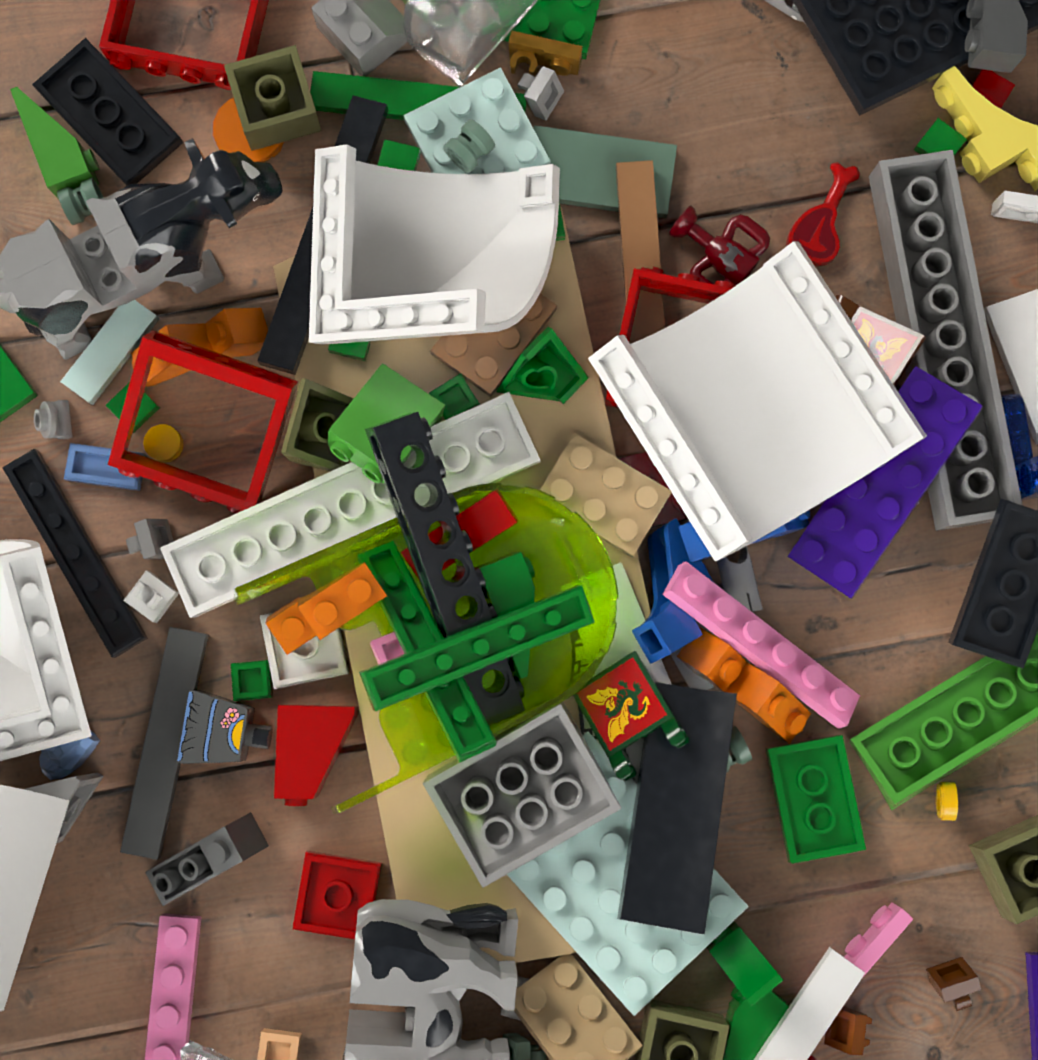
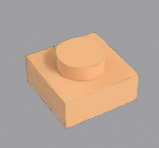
M264 1028L261 1031L257 1060H298L302 1033Z

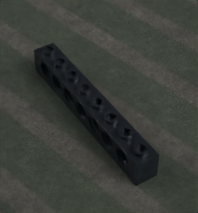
M412 412L365 429L431 613L443 638L498 617L494 607L490 603L487 604L482 590L486 589L483 574L478 567L474 568L469 553L473 552L471 540L465 530L461 531L456 518L460 513L457 501L452 493H447L443 482V478L446 477L445 467L438 455L434 456L429 441L433 439L428 421L424 417L420 418L419 412ZM406 446H410L416 452V462L411 468L405 467L401 462V452ZM420 484L426 485L430 491V498L423 506L416 502L414 496L415 490ZM438 521L443 527V536L438 542L433 543L429 539L428 530L434 522ZM453 559L456 564V573L451 579L446 580L442 575V567L447 560ZM466 596L470 604L469 609L463 616H458L455 610L456 603L461 597ZM512 656L463 676L489 726L525 711L521 700L525 697L524 688L519 678L512 675L509 666ZM493 669L495 672L494 683L488 688H483L482 678L484 674Z

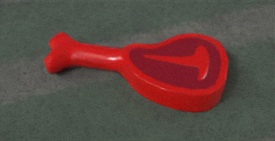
M839 162L832 163L830 170L833 173L834 181L824 203L802 214L788 233L786 247L793 241H798L814 266H825L831 263L838 254L840 240L834 226L837 208L847 186L860 177L859 169L856 166L845 168Z

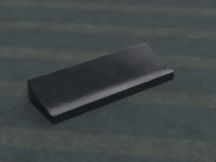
M655 682L673 714L687 733L690 741L681 748L671 745L662 726L644 737L617 919L705 934L737 693L695 689Z

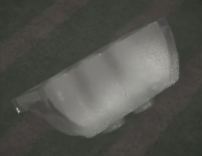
M409 0L404 8L403 20L407 42L412 49L460 88L538 0Z

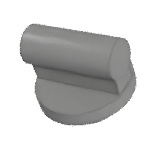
M68 400L43 401L40 409L35 410L34 426L36 431L41 432L43 438H73Z

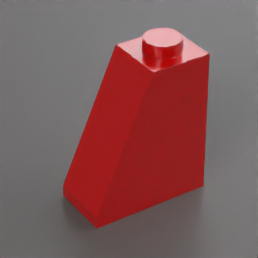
M278 705L274 799H285V806H308V799H314L319 796L359 714V706Z

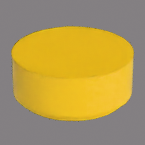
M159 424L147 431L143 445L146 453L151 458L167 463L175 460L181 454L183 439L181 434L173 427Z
M939 782L937 784L936 811L940 820L955 821L957 818L958 794L955 782Z

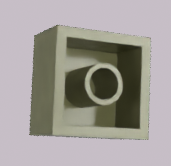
M296 45L224 65L243 131L251 151L321 131Z
M1038 815L968 845L1000 916L1015 924H1020L1038 915Z
M652 999L645 1006L639 1041L643 1046L636 1053L635 1060H723L729 1024L721 1014Z

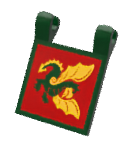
M636 651L631 652L571 691L605 751L613 771L621 780L628 781L637 774L634 765L623 750L662 726L670 744L677 748L685 746L690 741L687 733L673 714Z

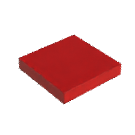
M306 851L292 929L355 939L358 910L367 903L376 901L382 862Z

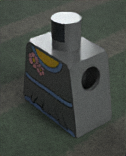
M189 690L177 763L246 761L249 746L269 749L273 727L253 724L255 708L206 691Z

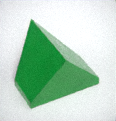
M548 326L521 353L496 392L504 394L509 392L511 395L558 401L564 404L589 377L554 330Z

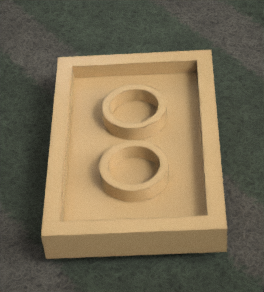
M574 433L535 499L633 557L672 492Z
M572 954L558 957L516 989L514 1012L550 1060H629L643 1046Z

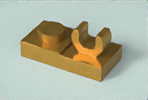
M511 31L509 39L510 72L515 74L518 64L525 62L530 65L529 74L534 77L537 73V65L554 70L556 75L567 76L573 74L578 76L583 46Z

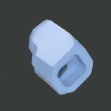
M91 731L92 737L41 750L39 761L42 773L50 780L66 777L84 763L94 751L100 739Z

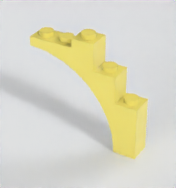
M955 66L943 72L932 89L938 105L946 109L953 119L956 131L967 138L968 144L959 154L967 173L972 176L974 175L978 183H981L1015 162L1021 178L1026 183H1029L1034 191L1038 190V125L1022 121L994 106L968 83Z

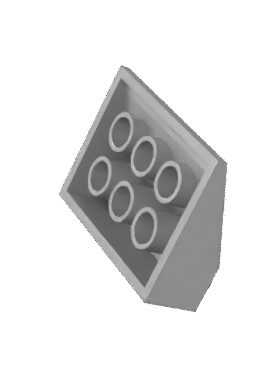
M562 698L495 736L497 741L495 747L460 763L455 759L429 774L423 782L425 789L482 888L621 809L616 796Z

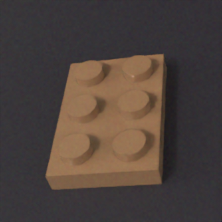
M540 293L528 313L510 328L499 332L441 336L430 350L431 355L456 373H461L463 378L492 397L521 353L534 341L557 310V305Z

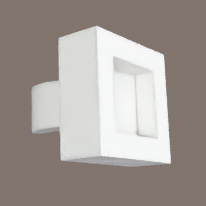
M146 570L123 601L152 622L158 623L179 592L152 572Z

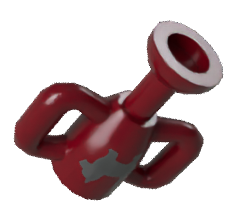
M692 205L682 213L669 232V235L674 238H682L688 235L706 249L704 251L706 256L691 268L690 274L698 276L700 282L709 284L713 283L701 273L711 266L727 282L738 285L744 281L760 261L759 256L769 248L771 239L767 230L749 216L742 214L732 217L728 221L721 236L713 237L696 223L697 213ZM736 228H740L758 244L753 248L747 249L742 244L734 241L733 237Z

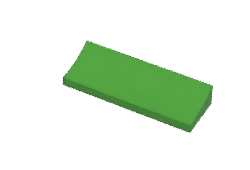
M1038 631L1024 669L985 656L850 739L849 743L872 776L891 811L1038 721Z

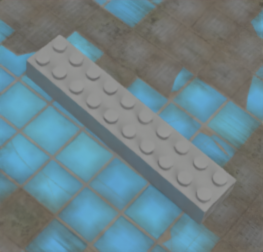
M953 150L881 160L869 175V182L896 323L926 337L906 369V377L908 378L914 367L917 366L983 406V409L928 488L935 530L991 523L1000 499L1022 505Z

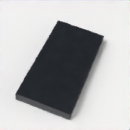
M87 38L83 39L32 84L40 95L126 186L140 182L184 143L181 137Z
M1000 499L948 643L1024 669L1038 631V511L1005 499Z

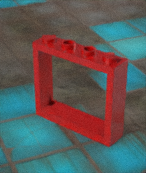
M110 0L99 48L112 66L122 70H130L131 67L144 69L147 73L157 77H165L166 74L179 76L182 80L193 84H199L201 81L215 83L219 88L231 91L224 67L226 64L125 45L136 0ZM251 0L237 61L256 56L269 0Z
M654 266L653 269L644 267L641 269L634 268L619 335H625L627 340L630 341L640 290L709 304L734 288L736 284L727 281H715L714 284L700 282L698 276L688 273H680L678 277L663 274L664 271ZM607 390L605 406L619 408Z
M152 330L142 337L107 465L118 468L119 473L128 477L138 478L141 476L153 480L154 484L166 490L179 489L188 492L195 500L201 502L214 501L226 505L229 511L237 514L262 501L299 381ZM153 357L276 400L248 492L128 451Z

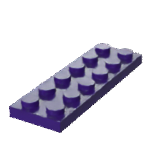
M917 366L914 367L898 393L927 437L825 500L787 556L851 599L858 592L983 409L981 404Z

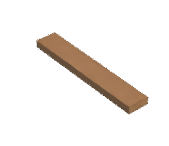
M653 160L616 163L615 166L625 305L633 269H641L642 267L653 269V266L661 269ZM640 290L629 341L630 344L665 328L662 294Z

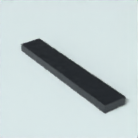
M33 449L2 467L111 657L116 658L148 639L131 608L123 601L125 599L40 452Z

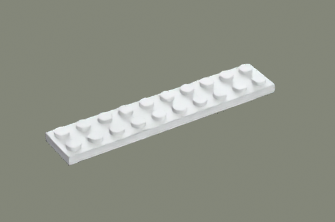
M509 392L431 427L433 439L429 441L434 456L438 455L445 467L446 477L443 478L447 493H452L456 500L540 463L538 453ZM415 451L411 453L403 464L405 467L411 468L415 464L417 458ZM351 462L161 547V552L189 617H198L400 526L385 484L371 481L363 474L362 468ZM420 484L414 494L415 500L420 506L425 505L430 498V491L424 484Z

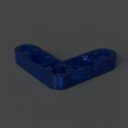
M1019 393L1001 395L1021 500L1038 498V456L1033 458L1024 401Z

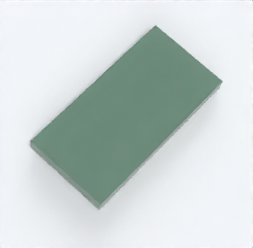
M534 125V131L551 161L550 164L560 168V204L619 212L616 163L653 160L657 217L667 218L677 145Z

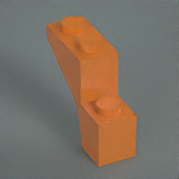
M226 308L206 323L165 325L158 332L233 358L252 356L261 350L268 328L262 308ZM139 347L131 352L133 369ZM153 357L145 387L157 385L191 370Z
M364 562L312 593L301 598H295L269 615L265 623L288 655L315 636L319 640L323 639L387 597V595Z
M699 626L703 635L685 645L676 657L695 674L720 691L737 693L736 703L790 744L794 737L804 729L806 721L812 713L779 681L748 663L731 645Z

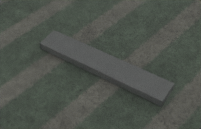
M169 627L121 845V853L156 860L161 858L181 763H177L188 694L189 690H197L209 634Z

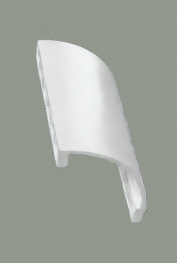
M793 241L764 263L763 267L689 316L631 344L625 335H617L588 358L715 562L797 518L927 437L798 241Z

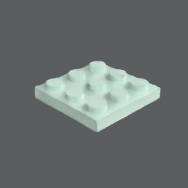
M501 67L403 115L405 123L432 173L468 174L453 163L445 153L443 146L451 138H457L461 134V127L470 119L477 122L487 131L495 143V148L488 155H482L477 160L478 165L469 174L519 171V168L548 165L551 163Z

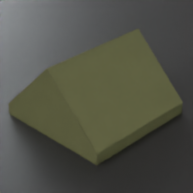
M301 378L281 453L290 462L330 472L349 464V461L344 462L331 452L328 446V430L354 398L308 379Z

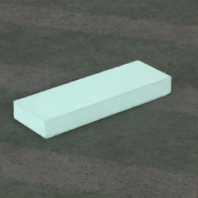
M136 300L118 306L60 382L88 403L94 405L131 357V352L138 348L142 337L151 331L160 318Z

